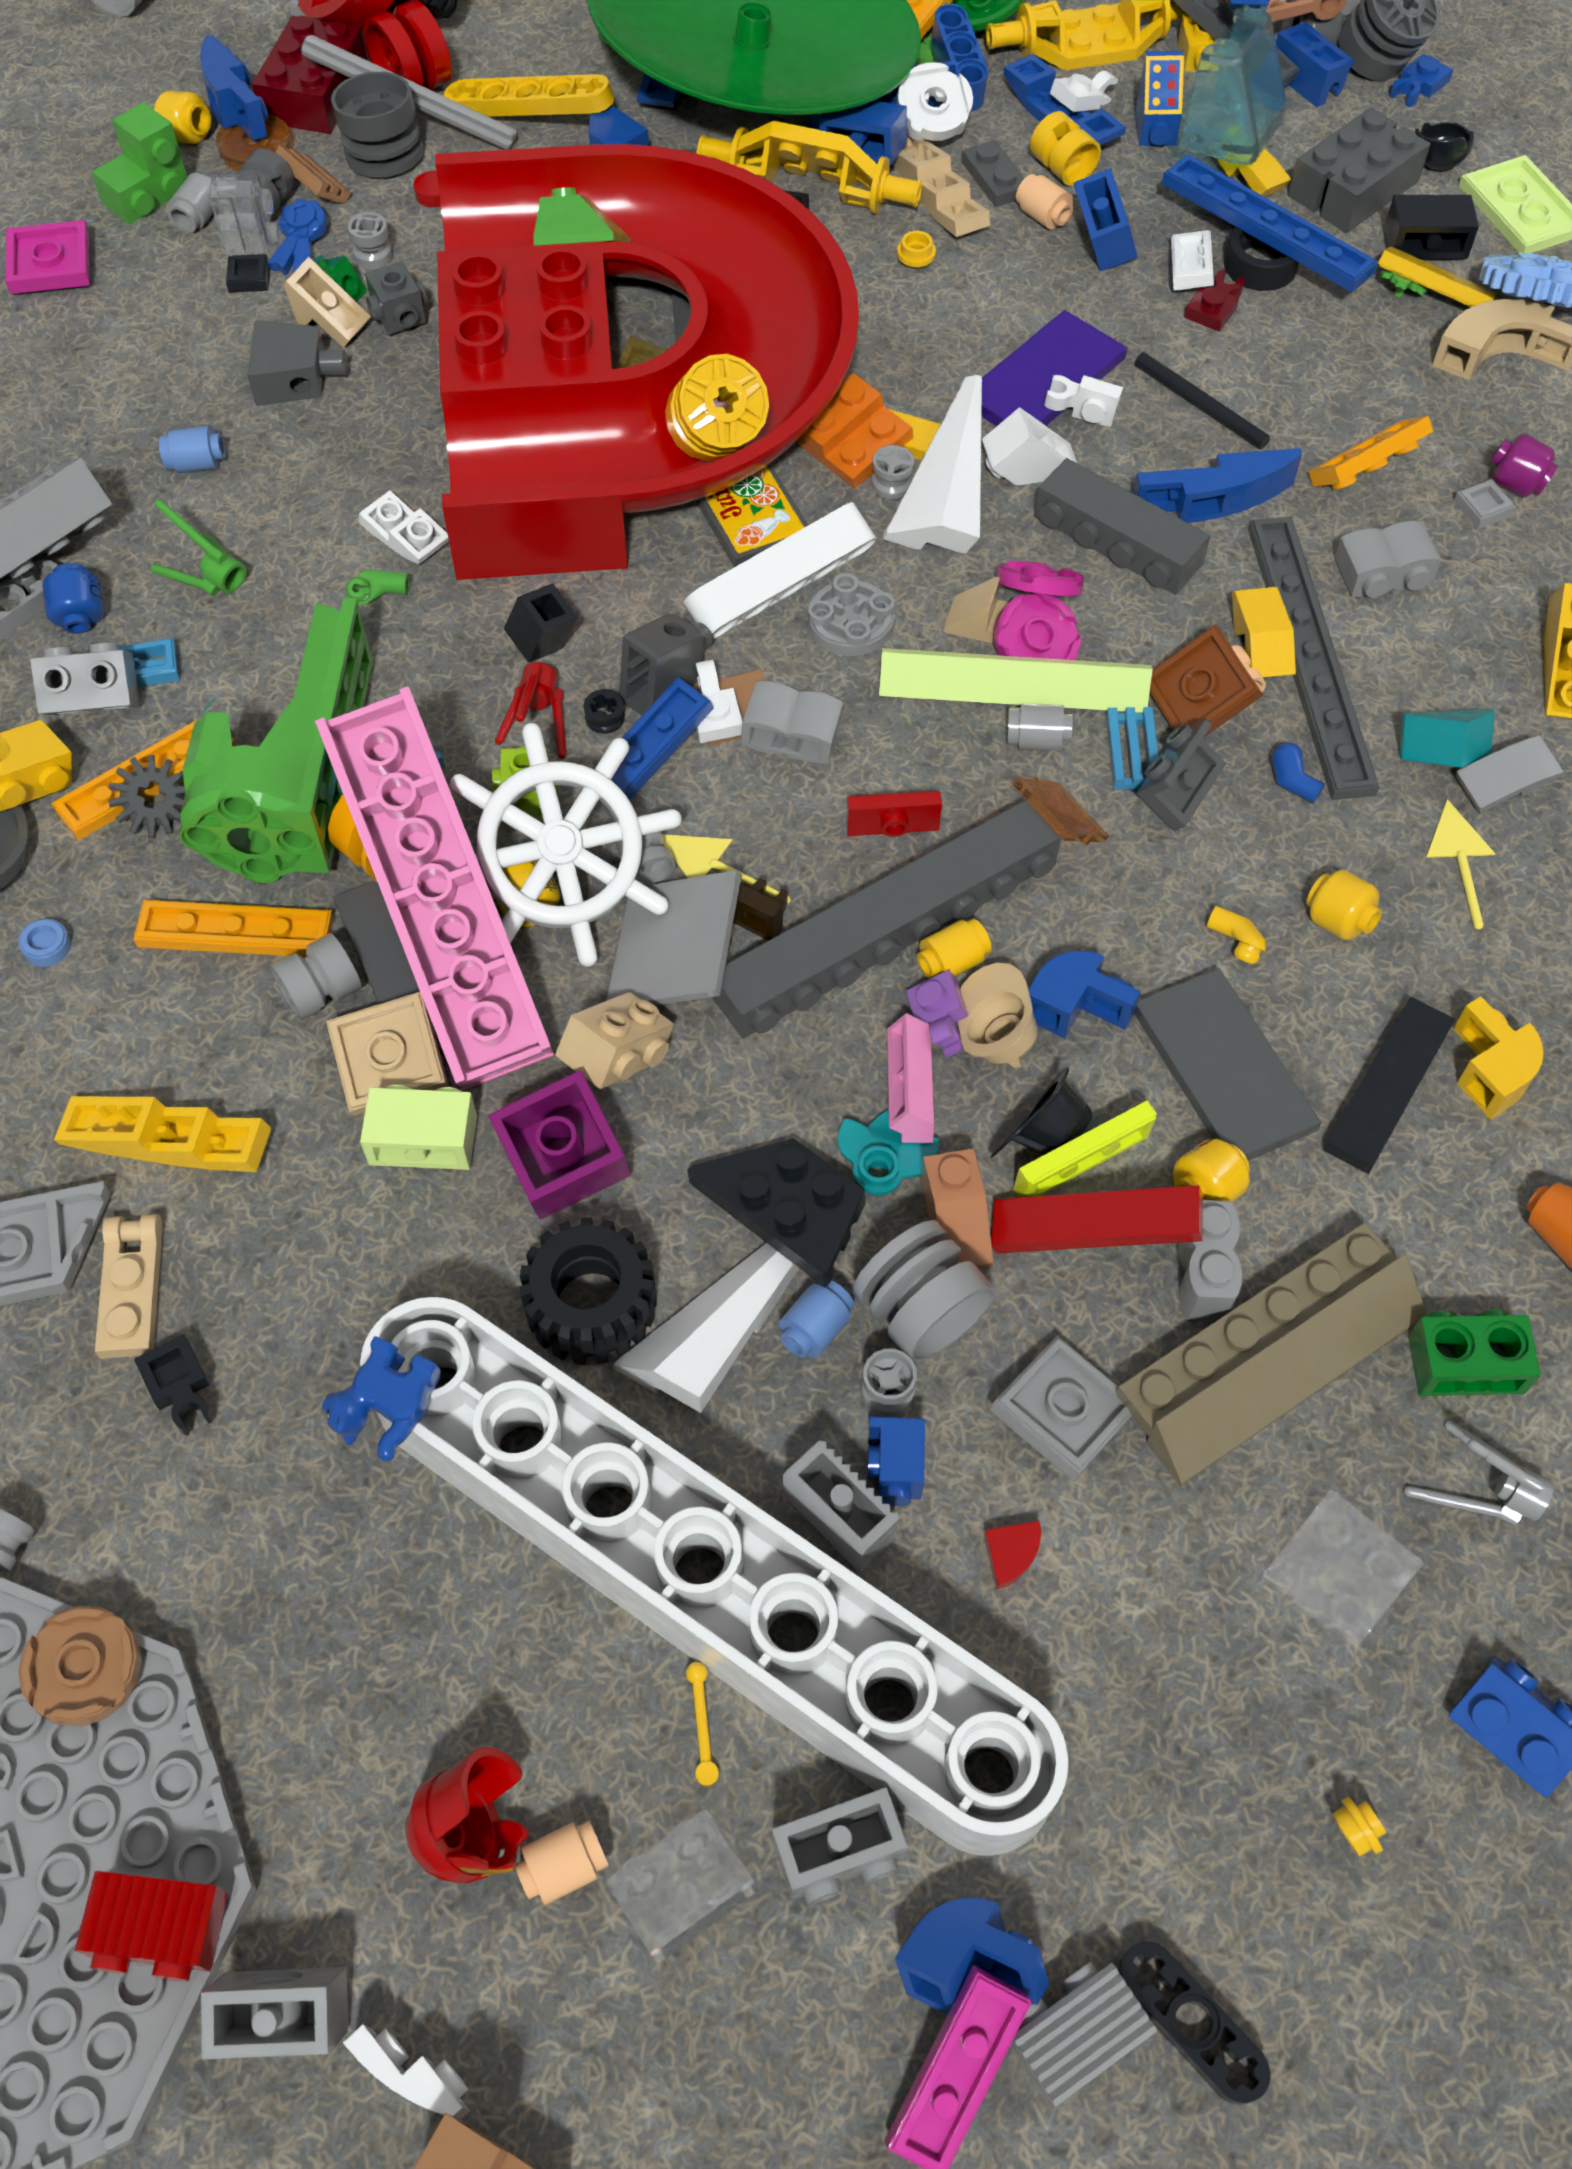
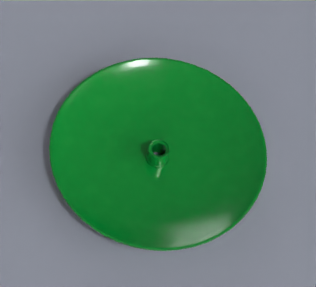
M586 0L589 14L599 33L631 65L653 79L687 95L715 104L753 112L790 115L821 114L842 111L872 102L890 93L910 75V71L917 63L921 48L919 23L907 0Z

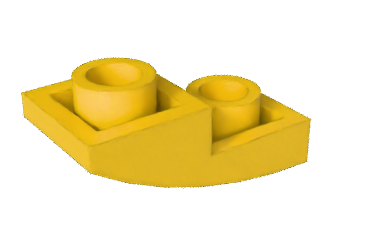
M1239 132L1213 141L1209 146L1228 177L1241 173L1248 187L1264 197L1284 189L1291 181L1284 168L1265 148Z

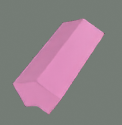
M907 1013L887 1028L889 1128L901 1133V1143H933L934 1108L930 1024Z

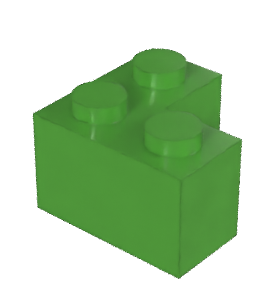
M144 102L112 119L122 154L91 171L101 203L128 224L135 222L167 203L187 178L172 123Z

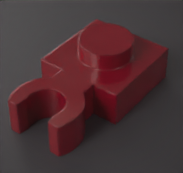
M1220 270L1215 275L1213 287H1200L1186 306L1184 318L1220 332L1237 309L1245 278L1240 277L1236 283L1227 284L1224 282L1226 271Z

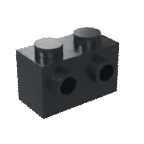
M1393 195L1384 225L1388 247L1392 246L1419 259H1468L1479 228L1472 195Z

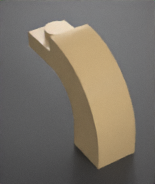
M1499 299L1483 302L1466 309L1450 323L1442 335L1432 366L1470 380L1478 366L1486 358L1499 353L1511 352L1525 354L1569 371L1572 367V325L1552 318L1555 307L1545 303L1524 299Z

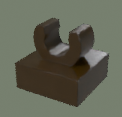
M762 878L757 880L752 888L741 883L733 923L768 941L775 938L783 930V912L787 908V891L782 889L778 896L772 899L765 895L766 880Z

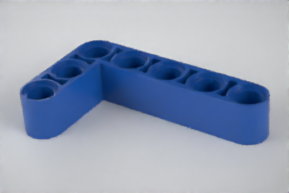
M956 4L941 5L936 10L934 16L931 49L937 63L949 66V72L954 73L958 78L959 74H961L968 81L973 94L972 112L981 108L984 103L988 67L966 11ZM900 85L890 93L874 101L896 104ZM930 96L927 104L932 107H940L944 103L943 101H936L935 96ZM810 114L811 129L819 130V117L821 114Z

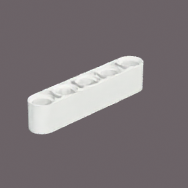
M853 502L848 503L699 587L683 601V605L694 622L706 625L711 631L713 639L864 553L877 541V537Z

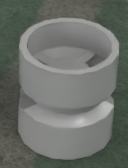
M332 933L306 945L305 958L295 953L287 955L269 965L281 993L301 1021L319 1012L325 1006V996L328 995L339 1001L362 988L360 978L350 958Z

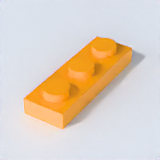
M1429 416L1400 420L1309 470L1312 484L1315 487L1331 485L1333 490L1344 488L1357 481L1356 474L1362 471L1371 472L1387 465V457L1390 455H1401L1416 449L1419 446V439L1434 432Z

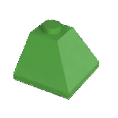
M576 188L552 189V197H541L539 200L533 237L534 245L600 241L631 243V238L589 198L580 194L576 195Z

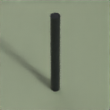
M1142 352L1137 357L1135 367L1259 450L1268 444L1270 435L1147 353Z

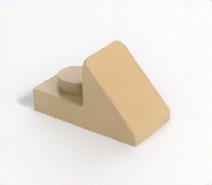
M310 257L283 284L297 324L308 325L314 320L343 348L371 317Z
M994 577L954 596L943 632L994 644L995 622L998 614L1009 603L997 600L1000 577Z

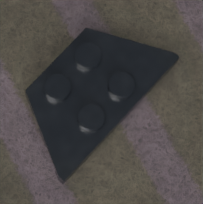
M794 1138L693 1165L687 1170L689 1183L824 1288L830 1284L833 1278V1265L840 1251H845L851 1237L850 1228L858 1221L866 1204L865 1190Z

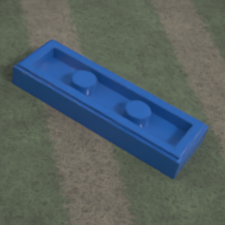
M677 677L624 734L622 738L628 742L629 751L611 780L623 791L629 800L714 709L711 701L680 677Z

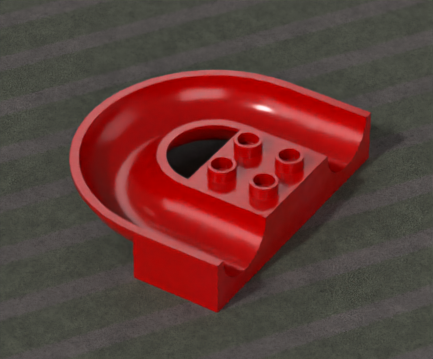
M597 144L435 154L445 251H437L440 395L445 422L450 473V493L442 494V508L456 580L627 569L624 514L653 511L685 504L715 494L739 483L784 453L810 427L812 422L823 412L837 393L849 370L857 342L859 308L853 274L842 249L829 230L797 199L770 181L741 167L716 158L683 150L646 145ZM576 188V195L580 194L589 198L631 238V243L600 241L534 245L533 237L539 200L541 197H552V189ZM606 277H629L649 280L668 286L685 295L690 303L691 315L687 328L679 340L671 348L651 360L634 366L612 369ZM729 354L744 359L759 372L767 387L769 400L766 422L759 433L741 450L717 461L705 462L690 457L675 444L667 428L665 410L669 394L695 363L709 355ZM718 398L714 400L716 408L723 407L725 411L729 408L727 401L719 402Z

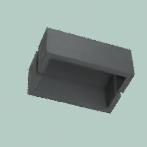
M1370 107L1297 158L1288 196L1314 213L1319 210L1328 178L1329 184L1320 217L1347 234L1390 203L1393 195H1401L1419 182L1430 143L1417 136L1412 130L1404 127L1397 130L1398 123L1386 117L1384 113Z

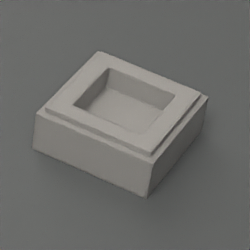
M1493 479L1458 491L1454 498V503L1476 529L1513 516L1516 508Z

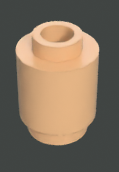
M1028 175L1017 189L1016 201L1020 204L1021 210L1049 230L1066 224L1073 213V196L1044 175Z
M590 1820L577 1827L574 1822H571L521 1847L525 1860L515 1864V1869L528 1899L530 1900L540 1895L546 1906L598 1879L596 1872L608 1867L609 1864Z

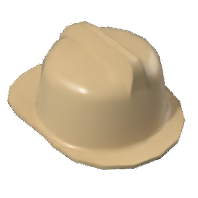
M997 962L983 966L971 974L960 988L968 1012V1017L958 1021L962 1046L965 1052L973 1057H981L993 1064L1004 1065L1008 1063L1013 1068L1018 1069L1022 1067L1021 1057L1033 1047L1038 1033V1025L1033 1015L1027 981L1021 970L1011 964Z

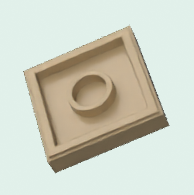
M421 992L326 1021L348 1110L353 1116L365 1113L369 1088L403 1085L412 1090L436 1091L438 1088L449 1087L432 1021Z

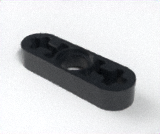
M1140 1942L1127 1950L1120 1959L1118 1972L1124 1978L1127 1986L1132 1990L1134 1997L1140 2002L1142 2009L1147 2013L1155 2027L1223 2100L1231 2104L1243 2105L1261 2098L1270 2083V2067L1262 2051L1163 1946L1154 1942ZM1135 1957H1138L1144 1963L1152 1958L1158 1961L1161 1968L1157 1971L1156 1976L1168 1991L1175 1986L1176 1981L1185 1989V1992L1179 1994L1167 2004L1163 2014L1154 2005V2003L1164 1998L1162 1993L1151 1983L1140 1988L1133 1980L1138 1973V1969L1133 1963ZM1193 2003L1200 2006L1206 2012L1209 2019V2032L1202 2041H1189L1179 2033L1175 2018L1181 2005ZM1223 2031L1231 2039V2042L1221 2047L1223 2051L1234 2061H1239L1246 2057L1253 2065L1248 2072L1250 2080L1254 2083L1251 2089L1244 2084L1234 2088L1229 2086L1226 2078L1231 2070L1218 2054L1211 2058L1209 2065L1201 2057L1202 2052L1210 2049L1219 2041Z

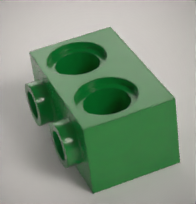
M1488 1310L1476 1316H1456L1452 1311H1435L1421 1317L1408 1336L1418 1396L1525 1394L1541 1376L1529 1315H1509L1505 1310ZM1489 1344L1500 1346L1506 1352L1508 1358L1496 1354ZM1436 1345H1443L1450 1349L1455 1359L1442 1355Z

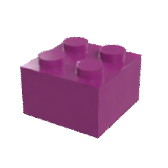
M581 1070L488 1115L539 1220L557 1213L632 1175L626 1158Z

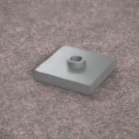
M1059 1336L1006 1388L990 1408L992 1413L1073 1482L1133 1417L1128 1408L1124 1406L1116 1395L1118 1385Z

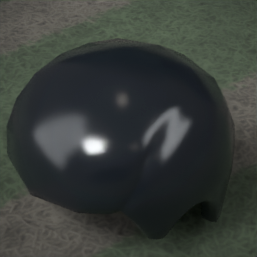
M1426 122L1423 124L1421 131L1415 129L1417 136L1430 143L1424 166L1429 169L1447 170L1463 162L1472 150L1474 132L1469 131L1458 123L1441 122L1431 125Z

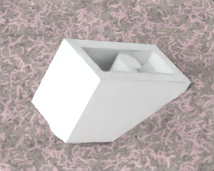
M1020 407L982 439L988 456L985 462L989 470L997 478L1001 479L1004 477L1016 486L1044 482L1066 458L1077 463L1069 442Z

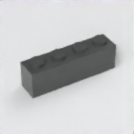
M1068 458L1038 487L1034 511L1035 518L1041 520L1047 527L1055 528L1075 539L1083 547L1091 548L1106 556L1119 567L1127 568L1144 577L1155 587L1163 588L1176 595L1204 564L1211 535Z

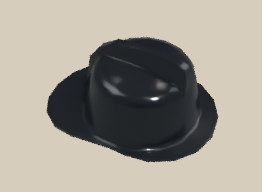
M1068 1067L1064 1068L1054 1078L1033 1107L1027 1119L990 1155V1158H993L1011 1140L1045 1155L1084 1133L1092 1119L1093 1113L1084 1099L1065 1080L1069 1072Z

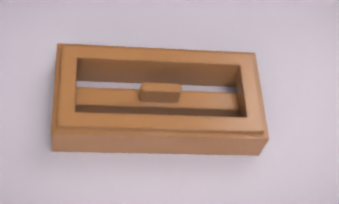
M278 145L275 153L280 155L289 164L294 177L317 197L339 204L347 203L351 191L306 153L301 152L300 154L294 149L290 148L288 150L285 146Z

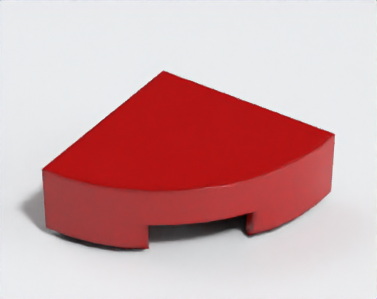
M1040 1520L985 1530L984 1539L996 1589L1015 1583L1032 1565L1041 1541Z

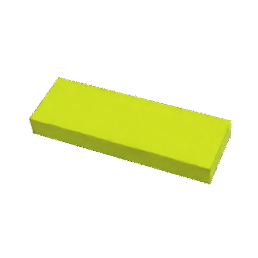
M1146 1100L1019 1168L1013 1190L1019 1198L1041 1196L1147 1139L1156 1120L1157 1113Z

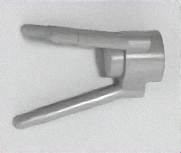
M1448 1420L1444 1424L1447 1431L1461 1439L1471 1451L1503 1472L1494 1491V1496L1502 1499V1505L1412 1486L1404 1488V1494L1407 1497L1498 1517L1516 1526L1521 1516L1533 1522L1540 1519L1552 1498L1555 1485L1554 1482L1517 1465L1469 1431Z

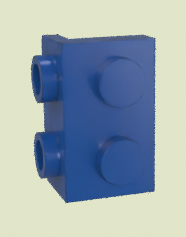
M1494 1655L1487 1663L1486 1669L1450 1710L1448 1717L1547 1799L1572 1769V1705L1562 1698H1559L1554 1704L1535 1688L1540 1681L1525 1666L1513 1658H1510L1505 1663Z

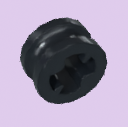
M601 689L590 693L586 697L583 705L585 721L592 731L608 734L620 729L624 724L625 713L623 699L618 693L612 690ZM600 708H605L607 712L612 713L609 715H604L603 712L597 710Z

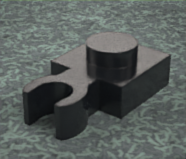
M185 1334L134 1359L157 1408L162 1410L173 1404L171 1410L172 1419L182 1434L186 1436L190 1434L184 1421L186 1415L193 1410H200L208 1424L213 1422L211 1409L202 1397L195 1394L210 1384Z

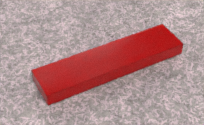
M1200 1185L994 1199L991 1245L996 1253L1203 1241V1192Z

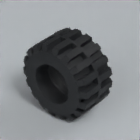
M580 1218V1226L571 1227L569 1221L558 1224L559 1233L553 1235L548 1230L539 1237L541 1248L530 1247L526 1254L528 1265H521L519 1277L522 1286H519L531 1332L535 1331L537 1341L544 1349L551 1345L553 1356L564 1360L568 1353H572L574 1364L586 1365L587 1356H596L598 1365L609 1362L607 1353L616 1351L620 1358L629 1351L628 1341L632 1340L638 1344L645 1338L644 1325L651 1327L655 1318L654 1307L657 1306L652 1262L648 1260L647 1249L641 1241L634 1242V1235L631 1231L624 1227L617 1233L615 1223L603 1219L601 1226L593 1225L592 1218ZM586 1274H601L611 1278L619 1285L615 1294L607 1302L593 1308L572 1307L559 1299L562 1290L570 1281Z

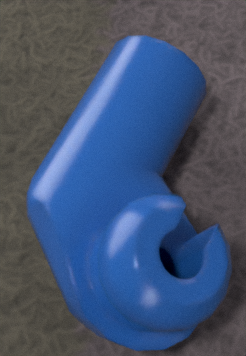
M1280 744L1274 750L1272 756L1276 783L1285 790L1314 804L1323 791L1325 783L1304 773L1303 753L1297 744Z

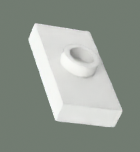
M1205 230L1171 236L1174 291L1214 286L1211 231Z

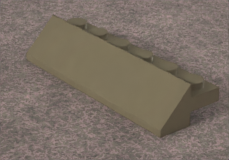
M1364 1222L1118 1386L1116 1391L1117 1397L1128 1408L1131 1415L1149 1436L1146 1444L1180 1487L1416 1325L1420 1318L1427 1314L1407 1255L1405 1253L1397 1258Z

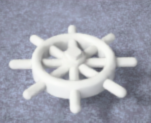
M528 723L522 729V736L530 764L529 767L510 776L494 793L462 774H456L450 779V788L458 795L483 809L477 829V854L475 855L487 886L497 900L508 909L502 919V924L510 943L524 921L550 928H571L578 960L583 966L590 967L597 961V952L589 923L609 913L625 896L656 915H662L668 910L669 903L667 899L635 880L642 856V836L678 827L682 820L681 814L675 809H669L637 817L627 796L611 780L629 751V744L625 739H614L594 770L572 762H549L540 727L535 723ZM555 785L571 786L582 790L564 820ZM536 790L544 824L513 804L522 796ZM598 800L608 808L616 821L580 830ZM503 821L534 841L497 849V836L501 822ZM622 841V855L618 869L586 849ZM538 860L520 891L512 885L502 870L505 867ZM575 866L607 886L597 895L584 901ZM555 871L557 872L565 906H554L537 902V899Z

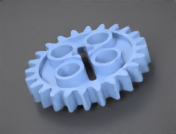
M1518 253V256L1514 254H1509V256L1497 254V256L1489 255V257L1484 258L1479 280L1483 281V284L1491 285L1490 288L1502 289L1504 294L1511 297L1532 299L1536 302L1560 307H1572V261L1561 260L1556 256L1546 257L1533 253Z

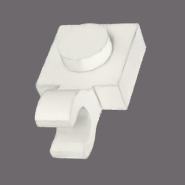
M1108 71L1099 72L1092 80L1084 75L1073 74L1070 78L1054 79L1050 94L1073 112L1098 110L1101 105L1111 102L1112 98L1105 94L1104 91L1109 85L1117 84L1118 79Z
M1054 375L1044 406L1054 411L1073 407L1071 417L1111 427L1123 387L1088 376H1083L1081 384L1064 376Z
M713 660L695 663L700 693L709 699L714 707L696 728L700 744L741 735L742 718L734 688L720 690Z

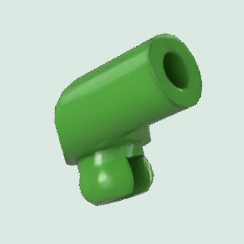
M367 569L349 580L346 586V593L348 598H357L358 605H368L385 593L408 595L411 584L410 574Z

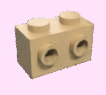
M627 992L572 1014L555 1056L576 1072L581 1070L588 1081L602 1089L619 1080L625 1081L633 1074L648 1067H656L665 1058L669 1050L667 1040L674 1023L660 1014L658 1008L652 1003L641 1000L631 992Z

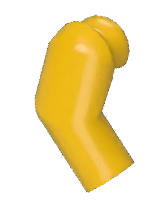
M1217 905L1215 906L1206 927L1238 940V946L1234 951L1235 958L1251 965L1256 964L1259 961L1261 951H1266L1267 942L1248 918Z

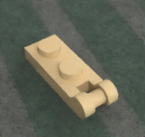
M159 1214L142 1215L140 1220L125 1221L122 1216L106 1217L102 1227L104 1252L95 1353L100 1359L141 1356L154 1349L163 1235L162 1219ZM141 1241L140 1252L125 1253L126 1242Z

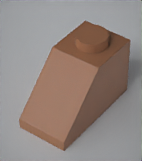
M974 1148L923 1157L920 1187L928 1219L937 1221L948 1233L947 1240L952 1239L961 1248L960 1258L956 1264L971 1261L978 1268L993 1266L986 1193Z

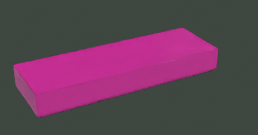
M975 1965L972 1966L885 2138L888 2150L924 2169H949L1032 2003L1031 1998L1026 1992Z

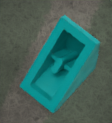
M1474 709L1402 713L1400 759L1463 768L1490 755L1495 710Z

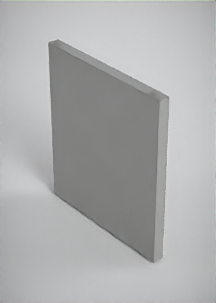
M732 870L646 885L667 899L669 907L662 915H656L628 898L607 1000L627 992H631L639 999L648 1001L653 1005L720 996L742 876L740 872Z

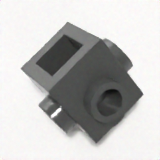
M403 261L365 273L369 296L366 297L369 312L374 321H381L388 335L426 323L423 305L428 304L425 289L420 280H413Z

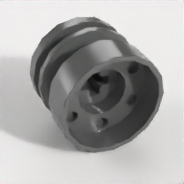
M1361 0L1344 21L1338 37L1340 49L1354 59L1352 68L1358 74L1374 81H1387L1396 77L1437 29L1440 19L1437 0Z
M385 71L366 72L354 75L343 81L333 91L331 102L336 122L341 132L340 138L344 147L345 158L350 169L359 175L370 178H387L404 173L421 160L424 147L420 137V128L415 118L416 110L412 91L407 80L398 74Z

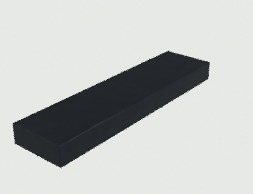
M1410 997L1329 1137L1323 1151L1367 1174L1370 1173L1451 1029L1455 1018Z

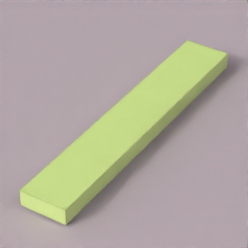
M882 648L879 696L1013 705L1050 704L1064 705V708L1107 710L1108 707H1117V711L1125 712L1126 707H1135V712L1143 713V708L1148 707L1153 669L1151 665Z

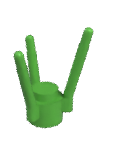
M158 499L155 501V506L199 545L206 554L200 562V570L203 572L204 579L157 564L151 566L152 572L201 588L211 596H215L219 590L226 594H232L244 583L247 568L243 563L235 559L209 533L206 532L201 535L162 500Z

